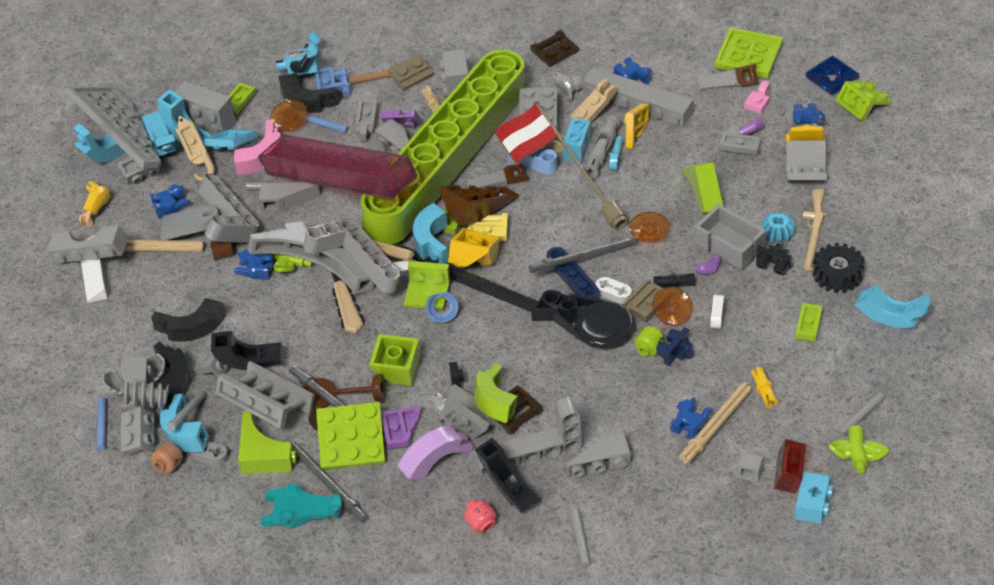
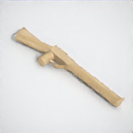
M824 189L812 190L814 212H803V219L808 220L807 225L812 229L803 267L807 271L813 270L812 264L823 217L827 215L822 213ZM809 220H814L813 226L809 225Z

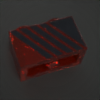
M789 439L784 440L777 456L774 489L793 494L796 493L803 479L806 444Z

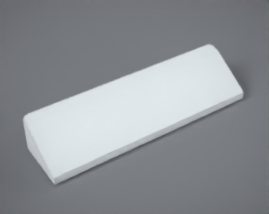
M101 258L81 260L87 302L107 299Z

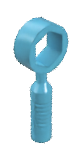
M620 136L616 137L613 153L610 154V170H618L619 154L623 143V138Z

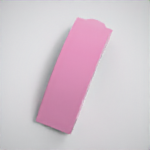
M273 120L266 121L265 137L259 144L249 148L235 149L234 164L237 175L261 171L273 164L280 156L283 148L282 138L278 127L274 126Z

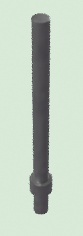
M634 236L552 259L550 257L543 259L540 263L529 265L530 273L541 270L549 271L559 265L637 244L638 241Z
M295 365L290 367L289 372L298 378L299 383L304 387L312 389L333 407L345 406L317 384L311 375L302 372Z
M289 440L288 442H291L292 450L296 451L297 457L333 494H339L344 504V509L349 514H353L361 523L366 522L368 516L359 508V504L354 499H350L293 440Z

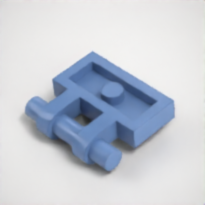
M333 67L318 69V72H315L318 89L336 87L337 92L341 91L345 97L350 95L351 84L348 82L349 74L345 67H340L339 71L333 72Z

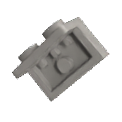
M128 158L117 163V167L128 185L132 182L134 184L138 183L143 177L148 175L153 176L159 173L162 169V162L160 160L158 168L146 170L140 168L132 158Z
M210 339L206 342L202 354L198 357L193 371L197 375L213 372L218 378L219 375L226 374L229 366L219 362L213 356Z
M139 407L121 413V453L127 455L140 450H145L149 453L154 452L155 418L153 412Z

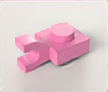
M763 80L758 93L751 92L744 103V108L762 113L769 103L768 94L770 90H768L770 82Z

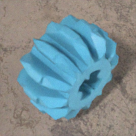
M776 211L775 214L768 213L767 217H763L761 227L766 230V240L770 239L771 243L782 240L788 242L789 238H793L795 223L791 215H785V212L779 214Z

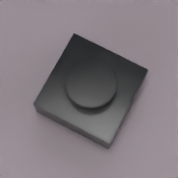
M457 361L449 362L451 384H456L460 387V382H464L463 370H458Z

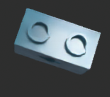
M572 118L564 141L578 161L582 162L591 138V124L589 120ZM563 146V160L574 161Z
M809 472L803 473L796 503L795 519L822 523L823 516H827L829 511V503H826L827 498L831 499L833 486L829 485L830 476Z

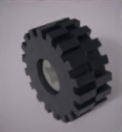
M835 243L834 246L828 244L826 249L821 247L819 252L815 253L813 260L814 281L816 283L819 282L818 286L821 288L825 286V290L828 292L830 289H833L834 293H838V290H842V293H846L847 289L852 291L855 289V286L858 287L860 282L863 281L864 257L861 256L859 250L855 252V247L851 246L848 248V244L844 243L843 246H839V243Z

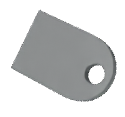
M201 206L164 215L160 232L162 241L206 230L211 217L219 215L218 209L214 206Z

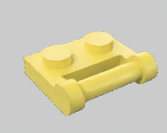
M508 213L488 215L476 223L468 224L467 229L500 236V241H507Z

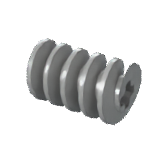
M127 378L124 387V402L128 405L132 399L133 405L137 406L139 401H141L142 407H146L149 402L152 409L158 403L159 410H162L167 402L169 384L163 390L162 383H159L157 388H154L153 382L146 387L145 381H142L140 386H138L136 379L133 380L132 384H129Z

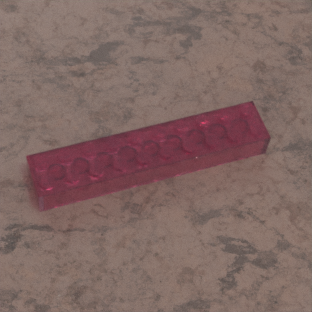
M283 134L258 155L267 175L388 199L396 197L405 186H408L418 176L409 156Z

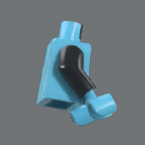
M312 31L307 37L311 41L309 44L306 43L302 49L286 52L285 59L277 60V71L288 70V74L297 73V75L318 72L317 52L319 47L316 45L320 41L318 34Z

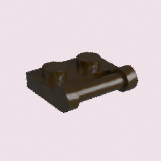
M562 30L556 31L555 35L538 44L530 45L531 51L549 67L579 52V47L567 38ZM557 41H560L559 43H557V44H555V45L549 47L548 49H546V50H544V51L542 50V49L548 47L549 45H551V44H553V43H555V42H557Z
M518 385L508 391V393L518 396L515 414L526 406L530 408L513 421L509 420L507 423L494 419L509 435L514 433L517 427L532 416L543 412L540 403Z

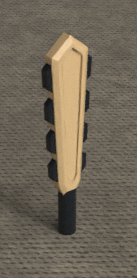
M331 272L334 280L332 293L336 297L334 299L335 304L339 307L337 311L339 317L342 318L340 320L341 326L345 331L357 334L363 327L364 318L362 314H359L360 309L354 303L355 298L353 294H350L351 289Z

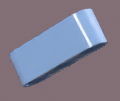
M543 148L520 162L524 167L544 174H553L557 171L556 152L548 148ZM507 153V159H508V161L514 163V161L511 159V157H510L509 154Z

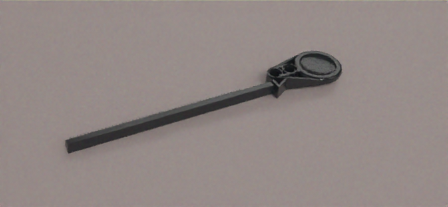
M400 243L391 244L413 251V260L417 262L438 263L432 260L430 256L423 260L415 249L412 250V248L409 249V246L406 248V245L403 246ZM452 264L449 265L451 280L531 312L532 321H554L590 347L599 349L616 347L630 338L633 332V316L627 308L619 303L556 290L545 291L539 301L507 289L506 286L503 287V284L500 286L496 282H490V279L487 281V278H481L477 274L468 273V270L465 272V269L462 270V268H455ZM578 306H586L582 310L578 309Z

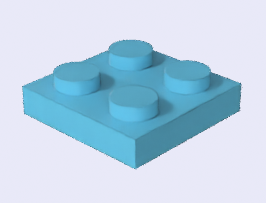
M227 129L205 138L204 143L205 146H213V149L228 147L229 150L239 148V145L249 144L251 140L258 138L257 130Z

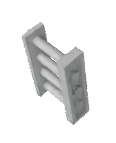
M251 361L248 362L246 375L235 380L223 373L218 376L216 395L278 428L286 426L288 412L296 408L308 414L312 413L315 394ZM251 383L255 385V387L251 388L245 384ZM266 391L272 395L266 396L262 392ZM282 399L283 401L287 402V404L283 405L277 401Z

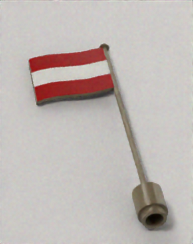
M534 101L533 106L525 113L504 123L495 131L496 137L516 166L523 159L545 148L554 139L558 138L603 201L604 205L602 206L601 213L609 225L616 230H620L627 225V215L619 203L605 199L543 112L538 101Z

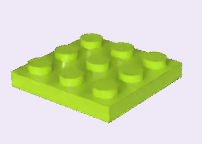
M730 27L715 60L714 68L729 71L738 67L756 64L757 77L768 79L783 44V37ZM748 69L742 70L743 74L749 75Z
M380 402L316 409L320 467L322 470L385 464Z

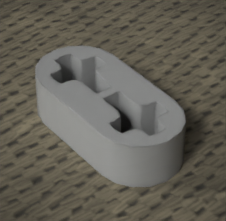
M208 441L204 452H190L192 459L208 464L223 465L228 460V452L225 446Z

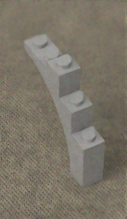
M303 221L286 223L282 230L250 234L248 245L250 254H284L309 260L336 274L349 286L354 294L373 291L374 282L345 248H334L316 254L306 252L303 245L307 228Z

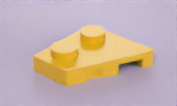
M642 103L627 112L624 120L626 124V148L633 149L635 147V137L640 138L643 130L649 123V104Z

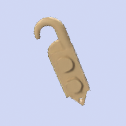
M179 116L176 132L190 161L194 165L205 163L208 173L214 174L213 162L195 123ZM194 174V177L202 182L204 177Z

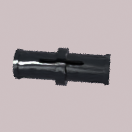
M671 273V275L653 276V283L662 288L672 287L677 289V287L695 286L694 273Z

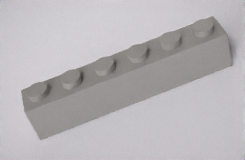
M592 67L582 80L583 94L587 96L597 88V85L602 80L607 79L610 81V85H615L618 88L617 93L614 94L609 103L631 110L642 103L649 104V116L674 125L684 127L693 114L692 99Z

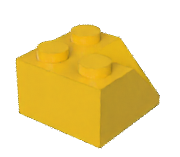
M462 228L451 239L448 262L453 263L456 267H467L475 261L485 266L492 265L497 259L500 236Z

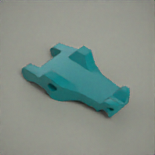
M287 484L284 488L266 491L265 500L267 502H274L272 515H263L260 524L263 527L280 525L294 529L312 519H328L330 516L338 518L341 512L342 499L339 494H333L332 496L313 495L302 490L297 484Z

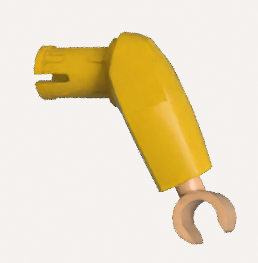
M95 181L88 182L92 187L86 185V190L90 192L83 208L86 213L79 217L83 227L85 224H87L88 228L93 226L94 222L91 215H96L100 208L107 204L110 199L109 189L106 186L98 185Z

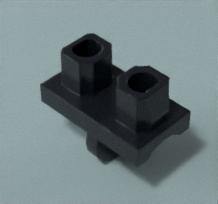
M778 241L776 246L769 244L768 248L758 245L756 249L757 268L767 270L771 262L775 264L774 273L784 276L788 268H793L794 263L792 262L793 257L788 255L789 250L783 248L782 241Z

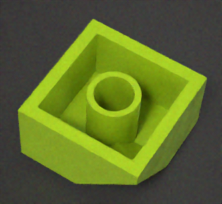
M379 334L369 368L377 374H382L384 379L391 384L412 386L421 357L419 339Z

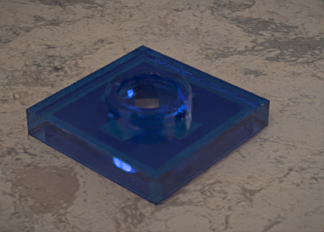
M832 55L807 71L806 78L829 94L834 95L842 89L845 81L859 79V73ZM835 75L837 77L832 81L828 76Z

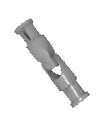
M609 115L604 119V126L600 128L593 148L587 157V164L583 166L592 179L597 178L599 174L598 169L602 167L606 158L605 153L609 151L616 136L615 131L621 125V121L616 116Z

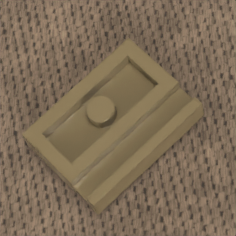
M419 53L388 70V74L402 88V91L419 84L434 74L433 70L429 69V65Z
M646 280L622 303V306L627 308L632 315L647 322L670 299V292L656 284L652 285L649 283V280Z

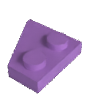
M401 110L381 111L380 118L383 122L393 119L397 123L404 124L405 127L414 128L415 125L421 124V117L415 110H409V113H402Z
M421 405L381 412L387 449L409 446L421 416Z

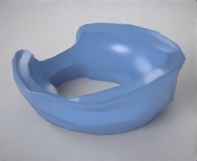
M448 292L431 295L425 305V312L428 317L438 323L452 320L459 310L457 299ZM444 296L450 303L449 310L443 314L438 313L434 308L435 298Z

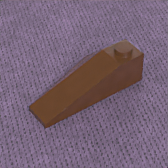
M460 185L440 187V193L448 216L454 219L457 224L463 226L476 223L519 197V194L505 186H486L485 189L478 188L475 185H469L468 189H463Z

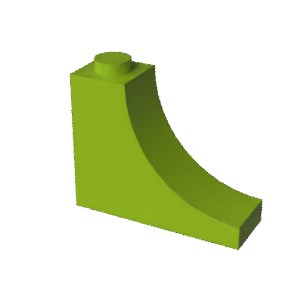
M714 162L682 168L683 175L688 178L693 187L701 213L708 214L718 204L723 206Z
M243 411L238 457L241 474L292 472L293 463L297 462L296 451L292 450L291 442H281L266 437L255 427L252 413Z

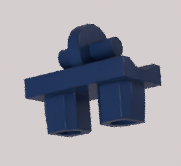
M684 327L681 331L672 328L667 334V341L670 344L662 341L657 345L656 354L664 358V364L670 366L676 358L680 360L682 358L690 359L693 356L694 352L691 348L693 344L689 342L687 337L689 333L688 328Z

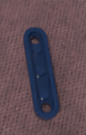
M553 247L547 252V258L551 257L552 259L569 255L561 247ZM575 261L556 266L553 269L574 294L599 299V288Z

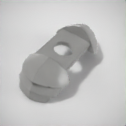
M158 353L147 357V365H150L151 369L150 378H146V383L155 382L164 375L166 362ZM112 369L110 372L106 371L102 374V387L106 392L114 395L124 394V390L120 385L121 373L117 374L116 370Z

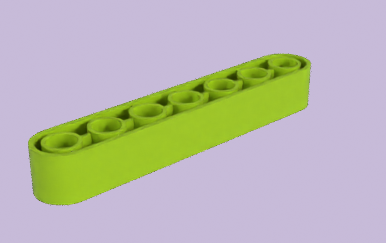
M495 50L485 54L362 194V229L372 240L390 245L402 241L413 229L417 215L424 208L435 203L441 196L440 187L448 186L453 182L519 103L520 88H524V60L519 54L510 50Z

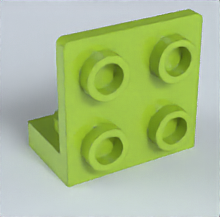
M857 80L845 81L835 100L861 121L866 120L874 104L892 105L893 103L888 98L887 93L875 88L876 85L874 83Z
M409 261L408 272L410 281L404 306L425 309L427 299L431 295L448 292L451 281L449 264ZM444 296L435 298L434 308L436 310L444 309L446 302Z

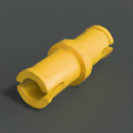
M756 367L758 374L753 369L751 375L757 385L756 390L758 394H761L766 408L773 407L772 401L776 406L778 400L772 390L773 385L771 381H768L762 367Z

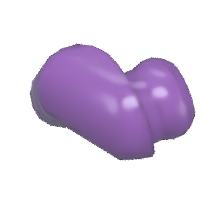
M754 118L751 123L739 128L741 135H749L762 130L764 122L761 118Z
M713 254L710 261L697 264L696 272L699 275L716 273L721 262V256Z

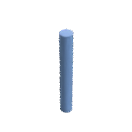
M302 112L297 114V119L345 134L349 131V127Z
M104 397L98 399V451L105 450L106 398Z

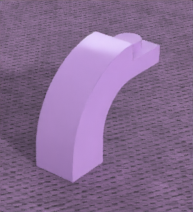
M452 426L440 427L419 438L403 455L398 467L409 480H423L440 458L450 453H469L474 446L465 434L456 432Z

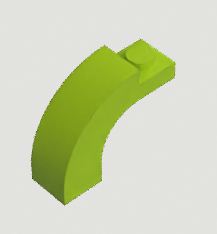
M495 363L486 372L478 371L473 399L476 406L484 414L507 423L515 414L518 396L497 387L501 380L503 366Z

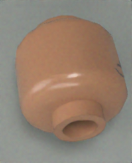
M169 442L161 444L151 455L154 469L163 474L172 473L183 460L181 448Z

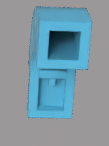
M169 89L157 100V106L164 124L174 137L181 142L176 132L179 116L188 121L192 120L186 113L184 98ZM195 124L203 142L205 138L212 136Z
M159 111L142 116V124L158 157L176 151L174 135H169Z
M77 124L74 127L77 134L76 139L78 140L74 145L91 160L109 162L126 153L108 134L99 139H94L91 132L81 124Z
M434 203L424 208L415 218L413 224L414 243L417 253L423 260L430 256L432 260L446 264L448 263L447 247L434 238L438 232L447 227L446 212Z
M874 285L860 293L855 306L873 321L894 328H911L916 326L919 318L928 312V306L932 300L927 295H924L909 302L896 301L888 297L877 285Z
M175 394L169 409L161 410L160 424L169 442L178 445L182 451L204 452L209 435L202 421L185 422V418L175 430L171 431L167 428L168 423L187 405L183 394Z

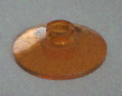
M286 100L274 107L270 119L274 121V126L278 127L279 130H293L303 124L307 117V110L300 101Z
M656 212L640 213L630 222L631 234L636 239L644 242L658 241L664 238L669 231L668 220Z
M663 288L653 298L652 308L654 314L667 325H681L692 314V302L689 296L678 288Z

